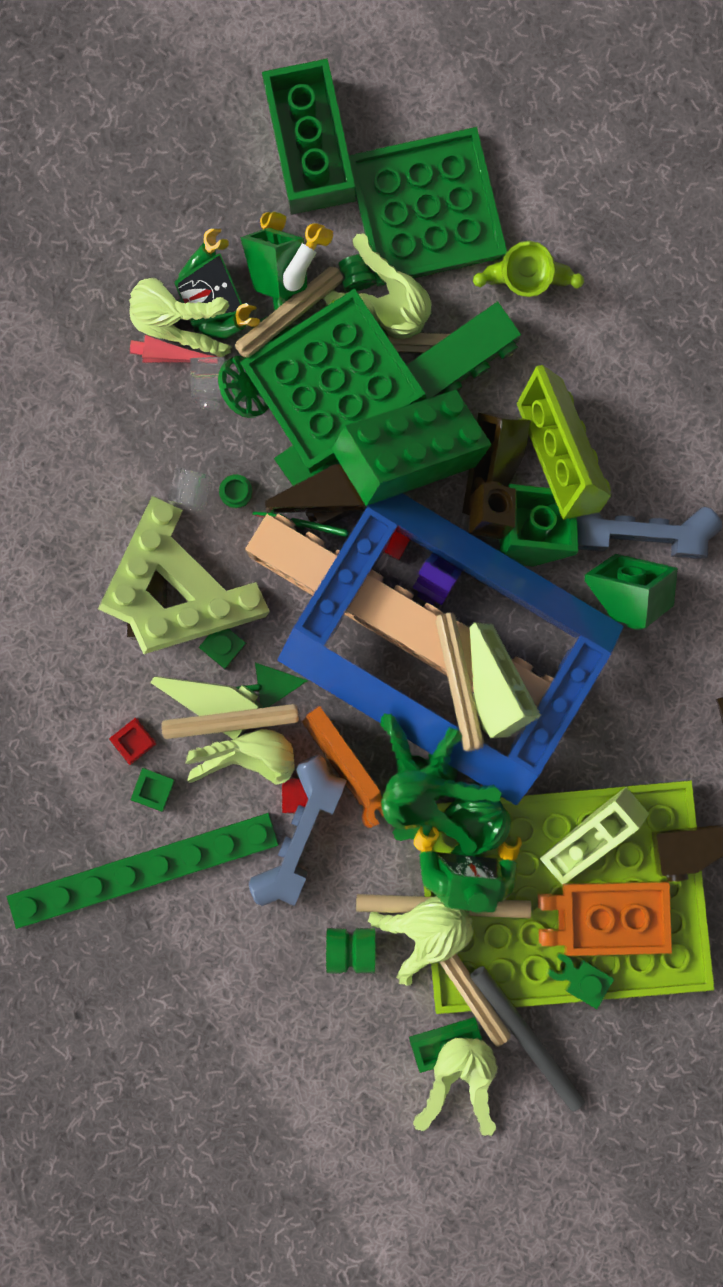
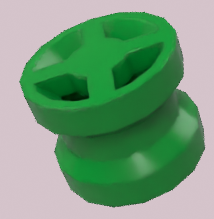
M360 254L346 257L338 263L340 272L345 276L343 282L345 291L350 292L354 288L356 291L368 289L377 283L375 274L371 272L370 267L365 264Z

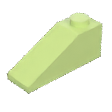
M474 623L470 626L474 703L480 716L479 722L490 738L509 737L541 715L493 624Z
M161 676L154 677L150 682L198 716L259 709L262 707L256 701L259 696L243 685L237 689L235 686ZM246 729L223 733L232 739H236L242 736Z
M625 787L594 811L540 859L563 885L637 831L649 813L629 789Z

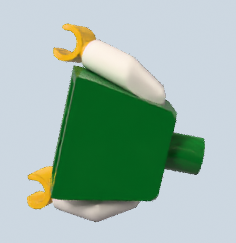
M266 212L260 218L262 230L240 237L253 287L257 292L272 297L274 310L288 301L292 295L305 291L307 288L306 271L316 255L314 250L317 244L327 246L331 243L333 239V231L317 223L308 225L305 232L307 243L304 245V238L282 232L286 224V216L284 214Z

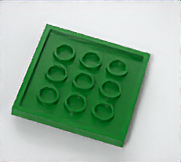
M477 127L349 155L364 233L368 236L372 251L379 253L382 258L388 261L389 265L395 267L396 271L403 272L414 279L503 259L506 255L507 249ZM374 272L377 287L386 285V282Z
M355 288L267 344L250 358L240 362L310 473L336 458L332 447L345 425L427 399L425 392Z

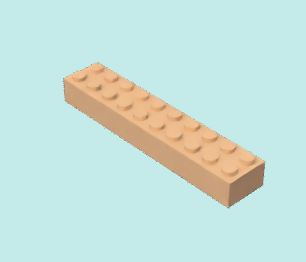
M266 514L245 548L247 554L252 560L313 596L340 550L337 549L333 554L325 549V542L310 532H306L305 536L298 533L297 529L294 528L295 524L284 516L277 514L273 518ZM371 570L344 615L448 677L436 625L437 616L443 614V612L428 603H425L424 607L412 601L414 596L412 593L398 585L394 589L383 583L384 577ZM456 621L471 689L474 692L470 628ZM515 656L512 662L537 707L554 678L546 674L544 677L537 676L531 672L533 669L531 664Z

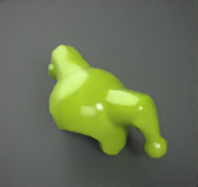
M530 240L517 243L509 249L503 261L492 264L482 273H477L473 276V283L476 287L482 288L486 283L490 285L506 284L514 293L525 297L537 296L547 290L549 285H571L574 288H580L585 283L584 277L579 273L575 274L568 265L554 262V257L548 248L539 242Z

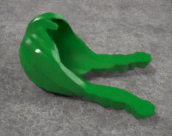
M384 713L381 716V727L391 737L392 751L396 753L397 774L405 770H417L445 780L452 779L456 781L458 770L450 766L449 763L454 745L460 742L462 738L459 729L448 728L445 737L439 742L434 753L428 754L429 760L419 755L411 754L407 735L392 714ZM446 795L435 797L434 800L444 798Z
M405 770L390 779L381 800L384 818L390 825L397 829L405 830L424 825L436 827L439 831L446 833L447 836L456 839L460 843L461 850L466 854L475 852L477 849L476 840L465 830L462 824H458L453 818L448 817L445 812L440 811L434 798L446 795L467 801L489 800L499 802L502 795L493 784L480 787L476 784L468 785L465 782L457 783L452 779L445 780L417 770Z
M456 799L444 811L448 817L453 818L458 824H462L477 843V849L474 853H464L461 850L460 844H458L450 854L475 856L476 854L491 851L502 845L510 832L511 817L500 801ZM422 826L424 835L429 836L433 826ZM394 827L392 833L395 839L399 841L414 839L420 827L408 828L407 830Z

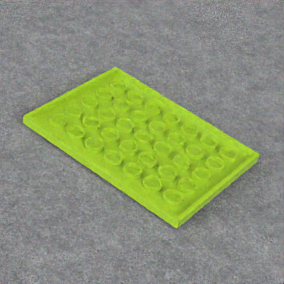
M691 780L524 795L517 806L501 797L500 802L511 817V828L505 842L509 846H515L517 837H520L522 840L518 857L514 860L517 863L515 888L512 894L505 900L531 901V918L469 916L472 918L473 935L468 945L457 953L469 973L472 974L477 968L484 966L514 1007L583 1002L566 992L568 980H554L547 972L549 968L556 972H562L565 969V962L556 956L558 952H565L564 945L542 946L539 944L538 929H559L558 910L538 909L537 894H563V885L540 858L600 806L627 787L647 810L649 815L637 831L565 884L667 881V876L662 877L656 872L652 832L697 827ZM453 802L436 804L438 809L444 812ZM439 832V837L432 851L450 853L460 843L456 839L447 836L446 833ZM499 847L475 855L478 857L497 858L499 862L503 860L498 854ZM702 870L698 873L688 874V880L669 882L672 953L569 956L573 966L577 968L583 959L614 978L603 1000L714 990ZM424 887L425 897H435L433 892ZM439 962L431 963L436 1014L471 1011Z

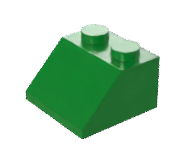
M509 484L508 487L516 489L515 528L500 539V552L521 565L530 567L576 555L578 553L577 517L563 520L551 488Z
M614 554L586 573L584 581L613 620L625 623L627 627L632 629H646L674 606L678 568Z

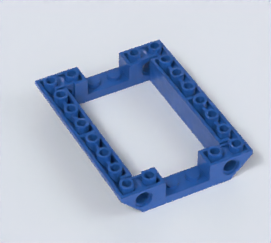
M403 493L368 505L293 627L277 661L381 723V716L384 713L392 714L407 735V740L430 754L434 753L439 742L445 737L448 728L459 729L434 712L324 647L330 637H333L343 620V615L376 561L380 560L388 547L396 528L397 532L572 637L577 638L579 636L573 647L567 651L558 666L557 674L537 706L541 716L519 731L507 757L485 743L478 750L465 751L462 739L454 745L453 752L450 755V766L483 786L493 784L502 793L501 797L517 806L540 775L611 656L624 626Z

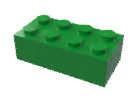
M328 58L263 71L264 90L291 215L356 202L355 183Z
M453 390L345 425L332 447V451L363 502L368 506L474 468L492 444L458 391Z

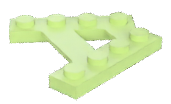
M154 496L151 497L98 609L129 623L143 654L265 618L270 610L257 583L226 591L171 537L183 510ZM155 570L188 602L166 609L161 606L146 591Z

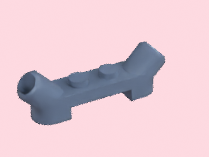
M701 507L681 525H669V520L662 518H651L649 523L635 522L636 518L633 516H615V520H605L600 513L577 517L578 549L605 551L609 547V539L672 543L671 557L708 558V541L722 529L720 517L708 507Z
M321 756L310 757L297 765L296 772L308 801L305 807L298 805L291 824L297 827L293 837L285 836L278 853V856L283 857L281 865L253 876L249 881L251 895L255 903L260 906L278 899L295 906L308 873L307 870L297 867V863L319 810L321 809L333 814L338 804L346 779L331 774L325 758Z

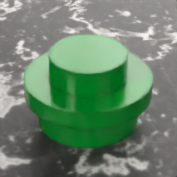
M238 474L226 477L219 487V496L222 502L230 508L246 506L253 495L250 481Z

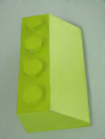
M544 365L536 366L516 404L522 418L531 420L529 436L561 516L564 520L599 513L612 496L611 488L599 467L597 453L589 443L585 424L579 419L576 412L573 395L567 390L561 377Z

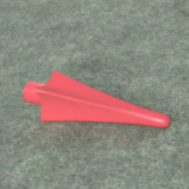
M145 335L144 342L131 340L130 354L142 355L143 363L191 362L220 365L223 362L220 357L185 349Z

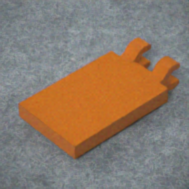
M320 706L305 717L302 723L339 776L346 779V786L358 803L363 806V824L368 828L375 827L380 824L375 818V810L379 811L384 818L381 808V800L383 798L380 795L381 792Z
M667 881L563 884V894H537L538 909L558 910L559 929H538L539 944L542 946L564 945L566 956L672 953L670 884Z

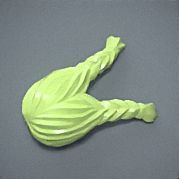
M363 233L356 234L352 240L354 247L359 251L365 264L386 282L389 291L388 295L379 298L366 293H358L388 335L397 339H405L419 334L424 329L425 322L431 315L432 303L427 291L411 276L396 271L395 267L389 265L385 258H382L379 253L372 251L367 235ZM332 290L323 299L329 305L333 299L337 300L347 293H339Z
M156 278L141 280L133 288V291L130 293L132 298L129 299L130 318L137 330L156 338L179 342L181 345H190L193 349L200 348L201 351L211 352L217 357H223L231 353V346L228 344L220 343L204 334L180 330L173 325L180 319H207L224 314L229 307L227 300L218 297L208 303H181Z
M267 729L255 730L230 741L215 742L204 748L198 747L188 752L186 764L205 761L190 771L189 783L202 779L208 774L231 764H237L258 772L275 785L285 783L290 779L295 770L291 743L283 734Z
M437 896L423 901L410 912H406L403 915L384 916L378 912H371L368 919L371 927L380 928L383 931L395 934L406 933L408 937L416 942L415 951L402 963L401 969L396 976L399 979V984L406 986L412 984L413 974L424 968V966L429 963L446 961L468 945L473 935L472 918L469 917L470 913L467 910L445 907Z
M454 1038L442 1048L434 1067L435 1081L427 1099V1108H424L423 1112L416 1115L413 1121L416 1130L425 1131L429 1128L431 1122L441 1112L451 1084L458 1078H461L470 1085V1099L474 1113L480 1123L481 1134L483 1136L493 1135L496 1131V1124L489 1115L490 1110L487 1103L489 1095L487 1090L493 1079H495L497 1065L493 1051L486 1042L480 1041L478 1038Z

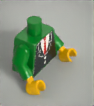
M209 229L204 234V243L187 261L174 284L180 296V299H177V301L181 303H208L218 297L228 301L229 307L224 314L207 319H189L195 333L201 332L207 336L227 339L245 329L246 325L251 327L258 326L260 320L254 317L249 318L251 311L256 310L257 307L241 303L221 254L216 255V250H224L229 246L228 239H221L216 242V237L221 232V229Z
M420 827L413 843L418 850L422 851L419 854L422 883L426 889L436 894L445 907L469 910L474 913H493L496 911L497 902H503L512 894L515 888L517 863L514 860L518 857L522 844L520 837H517L515 846H509L506 842L499 846L498 854L503 859L499 862L497 858L433 852L432 848L439 837L438 829L432 827L429 837H427L423 833V827Z

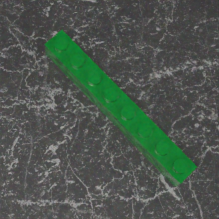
M497 301L407 364V367L425 392L427 399L453 390L459 391L463 387L462 381L471 375L476 379L490 369L488 363L498 356L501 359H505L518 349L516 343L519 342L521 333ZM293 445L274 458L292 486L334 464H340L338 459L334 458L310 473Z

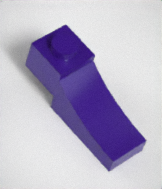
M432 553L418 572L419 576L413 588L418 591L417 596L431 605H434L435 602L442 605L457 582L462 570Z

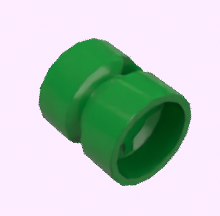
M327 928L326 973L342 974L346 973L349 967H353L356 974H375V928H356L353 934H349L346 929Z

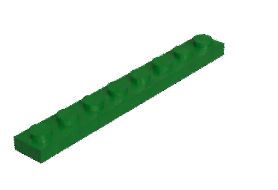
M268 812L6 897L15 927L18 929L279 846Z

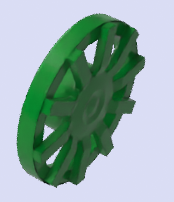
M234 356L224 362L220 368L218 375L220 393L229 408L236 414L245 418H256L264 414L269 407L265 401L262 405L257 397L260 396L262 398L246 371L244 372L240 362L246 359V357ZM231 364H235L239 374L230 368ZM227 374L233 377L231 383L226 381ZM228 389H231V390H232V392H233V394H234V396H235L234 399H233V397L231 396V394H230V392H229ZM252 400L255 402L258 411H252ZM240 401L246 402V409L241 407L238 403Z

